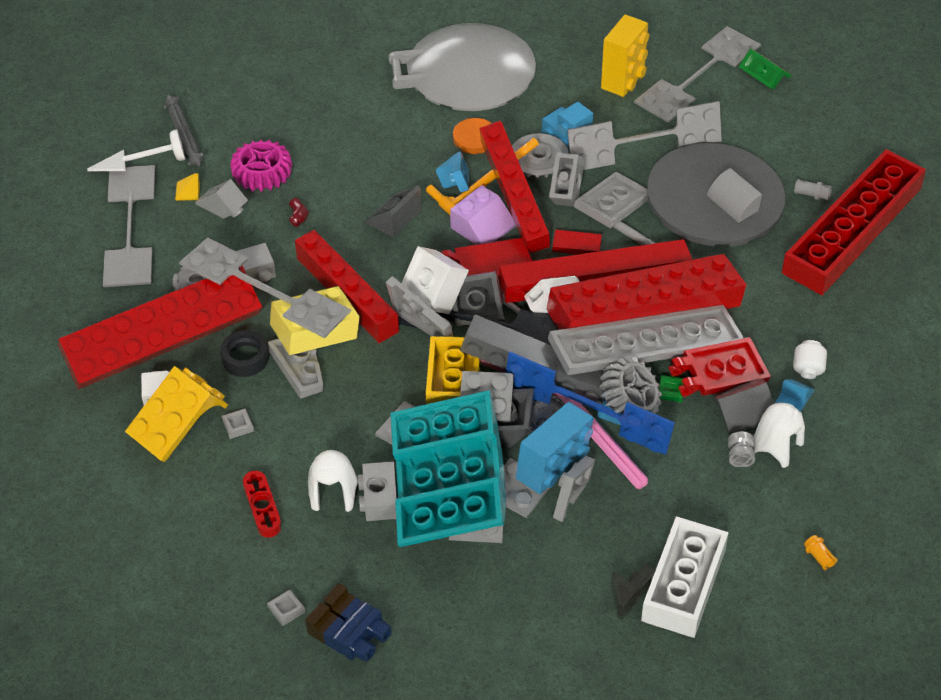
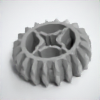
M629 356L615 359L610 365L606 366L603 369V375L600 377L602 384L599 386L604 391L601 397H604L607 401L605 406H609L616 413L624 414L625 406L628 402L656 414L659 411L658 406L662 404L659 399L662 393L658 391L660 384L655 381L656 375L651 374V367H645L644 360L638 361L636 357L630 358Z

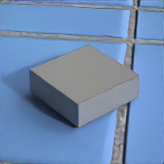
M246 408L221 416L229 439L254 431Z
M291 590L286 591L267 603L268 609L282 626L305 613L304 606Z

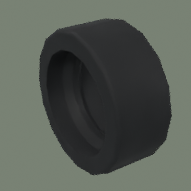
M240 330L230 334L221 344L220 353L223 366L232 375L249 377L261 372L268 363L267 343L264 337L257 332ZM242 346H252L259 350V353L249 360L239 361L230 357L232 351Z

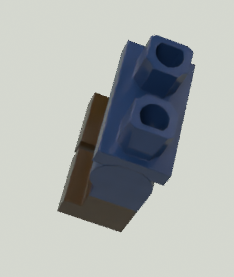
M338 583L323 599L324 604L321 602L305 619L309 635L338 653L345 655L351 661L357 657L368 662L376 651L375 645L369 641L374 637L383 643L392 634L391 626L382 620L381 611L348 593L347 587L341 583Z

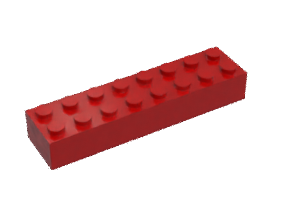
M886 149L785 253L782 274L822 296L921 190L926 169Z
M719 254L551 287L546 310L557 328L562 330L724 305L726 309L741 306L747 284L725 254Z
M243 265L239 267V271L246 274ZM235 275L228 277L221 285L206 278L59 338L58 347L79 390L259 314L262 306L252 285Z

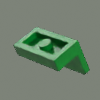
M751 48L738 66L771 89H775L783 75L789 79L792 74Z

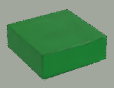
M661 375L658 391L662 395L659 399L682 402L683 396L678 387L684 386L682 383L684 378Z

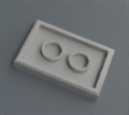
M614 172L575 200L574 207L611 229L648 201L647 189L620 173Z

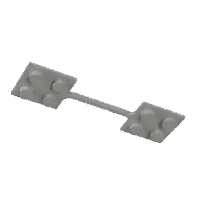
M726 26L701 47L702 50L714 56L711 61L679 86L671 85L663 79L659 80L634 100V103L669 123L676 117V109L688 107L696 100V98L683 91L687 85L717 61H724L733 67L738 66L750 48L756 51L761 47V44Z
M716 101L676 109L677 124L674 129L614 139L611 121L567 129L569 153L579 155L584 161L583 170L615 164L614 149L618 144L676 134L678 137V148L698 143L722 144L720 102Z
M155 165L126 167V171H109L108 202L125 201L128 203L126 247L123 249L105 250L103 287L151 284L152 247L133 248L131 246L133 203L138 200L154 199Z
M206 238L179 262L180 265L219 285L228 277L235 275L241 280L292 304L282 317L323 338H326L351 312V309L311 289L300 298H292L240 272L239 267L248 260V257L210 238Z
M462 371L460 397L490 390L497 421L510 422L513 374ZM503 525L450 536L449 540L502 543Z
M404 401L396 411L413 408L414 406ZM391 416L375 433V436L392 444ZM510 458L504 465L506 507L527 518L550 488L548 487L543 493L538 494L515 479L518 462Z

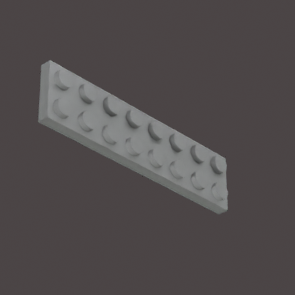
M724 305L550 331L548 335V340L567 375L603 370L612 361L621 357H636L638 361L644 360V363L682 357L684 351L688 349L744 338Z

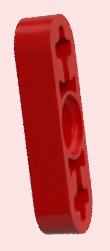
M250 471L243 477V486L257 530L263 537H274L281 531V521L266 476L260 471ZM252 481H257L260 491L255 492ZM260 500L269 502V505L265 508H257L255 506ZM269 515L272 527L265 525V516Z

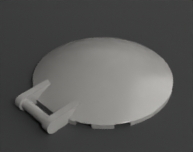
M462 23L438 29L421 39L413 50L391 52L388 56L393 70L394 78L392 79L394 89L414 87L416 91L419 90L432 103L439 106L443 104L452 107L454 110L461 111L493 109L507 104V101L514 97L518 98L528 89V85L534 79L536 70L534 54L523 39L504 28L482 23ZM400 64H406L408 75H402Z

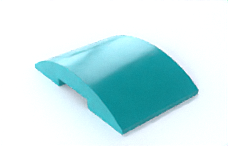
M490 390L391 412L392 450L396 460L398 499H395L398 546L403 547L504 525L506 513L504 466L497 419Z

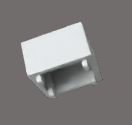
M418 246L401 284L435 312L450 314L469 270L437 250Z

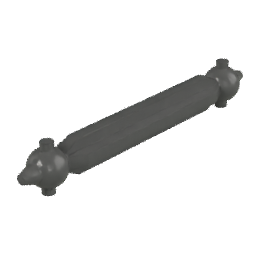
M168 94L163 107L165 109L169 108L168 112L175 128L179 132L186 154L190 156L188 164L199 168L205 155L203 152L199 153L194 136L180 105H178L180 98Z

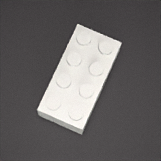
M680 517L675 518L643 603L641 621L695 638L726 550L729 532Z

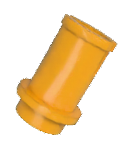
M814 535L804 543L805 551L807 554L811 553L825 571L828 569L827 566L830 568L836 564L837 558L823 544L824 539Z

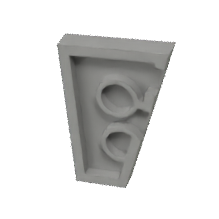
M393 276L386 281L393 309L398 316L431 336L454 337L452 325L447 319L442 318Z
M280 339L267 342L269 353L300 399L323 391V380L316 357V349L289 355Z

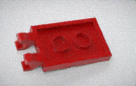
M523 238L454 248V253L450 250L441 251L443 255L468 269L467 276L496 271L499 279L500 266L532 261Z
M750 337L685 350L682 357L672 359L674 366L668 367L672 376H679L687 370L690 371L692 377L682 379L684 386L678 387L683 397L689 396L698 390L702 396L720 393L758 378L765 382H768L771 378Z

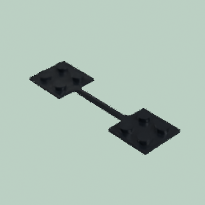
M520 310L515 321L511 324L488 319L551 345L548 340L550 331L559 330L550 315ZM453 311L450 314L436 312L442 318L451 317L472 322L474 317ZM398 316V324L418 328Z

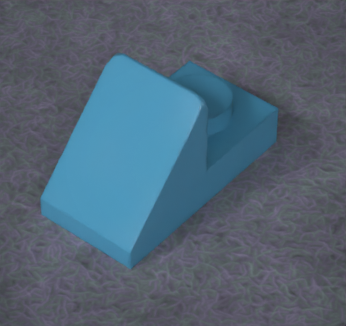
M460 151L436 169V173L443 188L458 186L461 193L469 190V169Z
M785 379L781 394L775 403L791 404L801 412L814 389L793 379Z

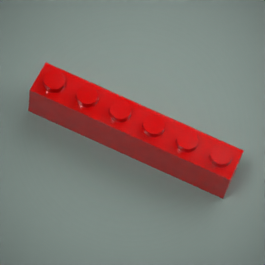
M498 121L480 127L482 146L529 254L549 248V232L502 122Z
M315 230L295 240L297 259L326 289L340 287L359 315V323L378 343L399 332L398 314Z

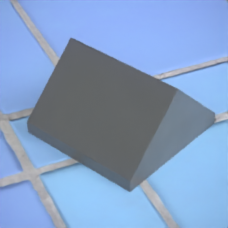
M416 185L393 194L365 222L394 238L421 211L420 187Z
M496 271L466 276L453 305V312L472 316L478 315L491 320L504 319L502 288ZM455 319L456 326L471 324L470 321Z
M761 378L713 394L714 401L730 435L735 432L758 427L763 413L769 406L774 404L767 382Z
M534 389L512 390L510 422L497 421L502 446L511 448L529 433Z

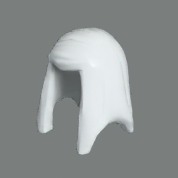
M775 403L769 406L763 413L753 437L754 452H768L780 462L782 468L788 467L790 436L796 434V444L799 446L804 445L805 425L802 413L788 403Z
M335 450L321 452L314 459L308 474L311 509L315 511L320 510L318 482L326 485L340 482L343 490L345 510L349 512L353 509L358 477L349 459L343 453Z

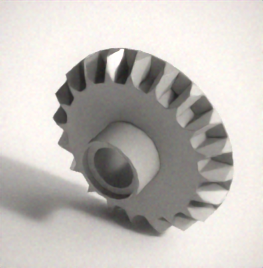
M537 133L518 139L512 145L514 152L532 138H535L539 143L537 147L518 161L523 173H526L528 177L535 175L538 179L542 175L546 178L549 174L553 175L556 153L569 154L568 148L563 141L552 135Z

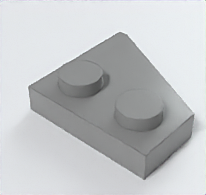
M585 456L578 463L575 462L571 470L562 474L559 480L561 490L553 515L554 519L561 522L564 520L569 502L575 503L590 480L595 459Z

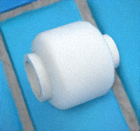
M806 340L795 348L793 367L797 373L801 374V377L814 379L816 376L824 373L826 370L827 350L820 342Z

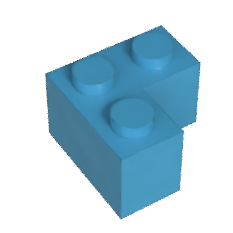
M579 102L566 109L560 107L542 118V134L557 137L563 141L569 152L567 129L593 125V112Z

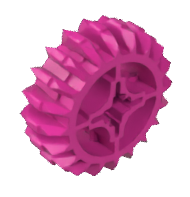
M260 139L259 142L252 140L251 144L244 143L243 148H237V152L233 153L230 163L232 176L237 184L242 185L244 189L250 187L252 192L256 188H259L261 193L264 188H268L270 191L272 186L279 188L280 183H286V179L290 177L292 171L289 151L285 149V146H280L279 142L272 143L270 139L267 142H263Z

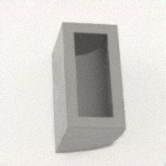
M731 168L716 178L707 193V196L738 223L758 212L762 199V194Z

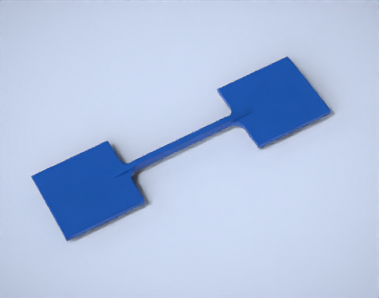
M509 352L506 373L513 374V389H534L533 399L548 405L551 403L552 393L561 394L619 420L621 423L619 436L647 447L653 452L667 454L675 422L628 402L626 403L624 414L616 413L613 409L556 386V371Z

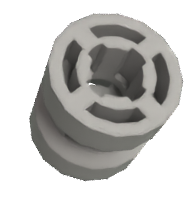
M743 431L735 432L728 437V448L730 449L729 462L735 467H748L755 462V452L752 449L754 447V439L750 433Z

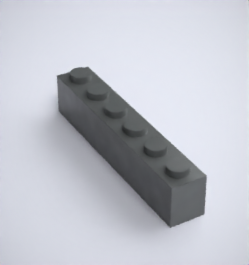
M474 315L460 351L504 369L507 367L509 352L515 353L556 371V386L602 405L605 398L601 397L604 391L599 386L602 384L600 377L603 375V370L567 375L551 345Z

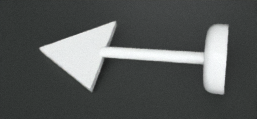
M176 129L172 130L169 134L170 145L125 156L124 150L87 168V170L126 171V161L173 150L178 161L186 160L179 132Z

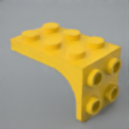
M174 366L125 432L159 460L165 462L205 411L214 406H222L226 409L229 404L223 400L225 395L208 385L207 381L196 373L194 374L186 367L182 371Z

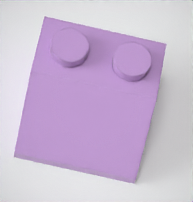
M483 185L450 209L451 229L475 245L497 242L516 226L501 198Z

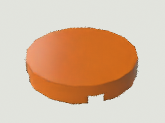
M470 118L459 122L453 130L454 145L460 147L461 151L465 153H484L479 128L492 123L480 118Z

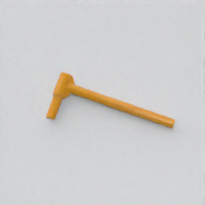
M532 138L515 151L518 161L539 145L535 138ZM491 170L471 185L469 190L462 192L456 198L444 196L433 185H429L426 188V192L450 215V209L481 185L485 187L496 177L493 170Z

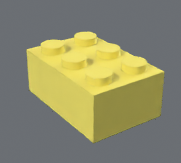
M339 286L316 291L351 309V312L326 338L282 317L292 304L283 300L271 302L270 325L289 355L357 339L359 315ZM302 295L294 296L292 298H300Z

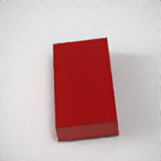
M555 230L552 252L576 255L599 252L602 234Z

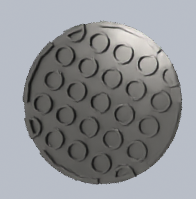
M698 143L677 148L658 160L650 172L647 183L648 203L653 214H656L662 220V224L676 235L702 245L729 244V247L748 244L750 240L762 238L778 224L785 206L784 187L776 172L754 154L725 144ZM729 168L734 170L762 194L759 211L739 223L707 196L716 178Z

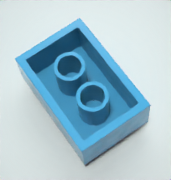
M566 403L521 442L515 479L538 494L543 493L548 487L552 488L564 472L571 470L575 462L582 460L588 455L590 450L588 445L593 433L592 423L594 417L574 404Z

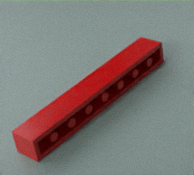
M683 239L502 265L499 269V282L505 303L520 302L526 300L524 296L543 279L576 276L579 282L693 259Z

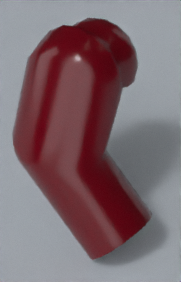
M293 198L289 202V206L293 209V215L289 218V222L293 226L298 227L306 221L309 212L298 198Z

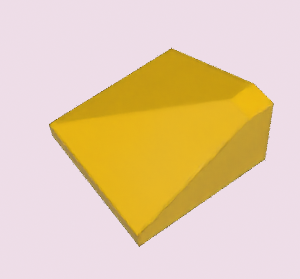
M198 173L177 182L176 201L199 199L200 180Z

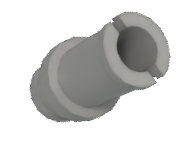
M797 179L794 193L812 196L815 200H820V198L829 200L832 186L823 185V182L812 183Z

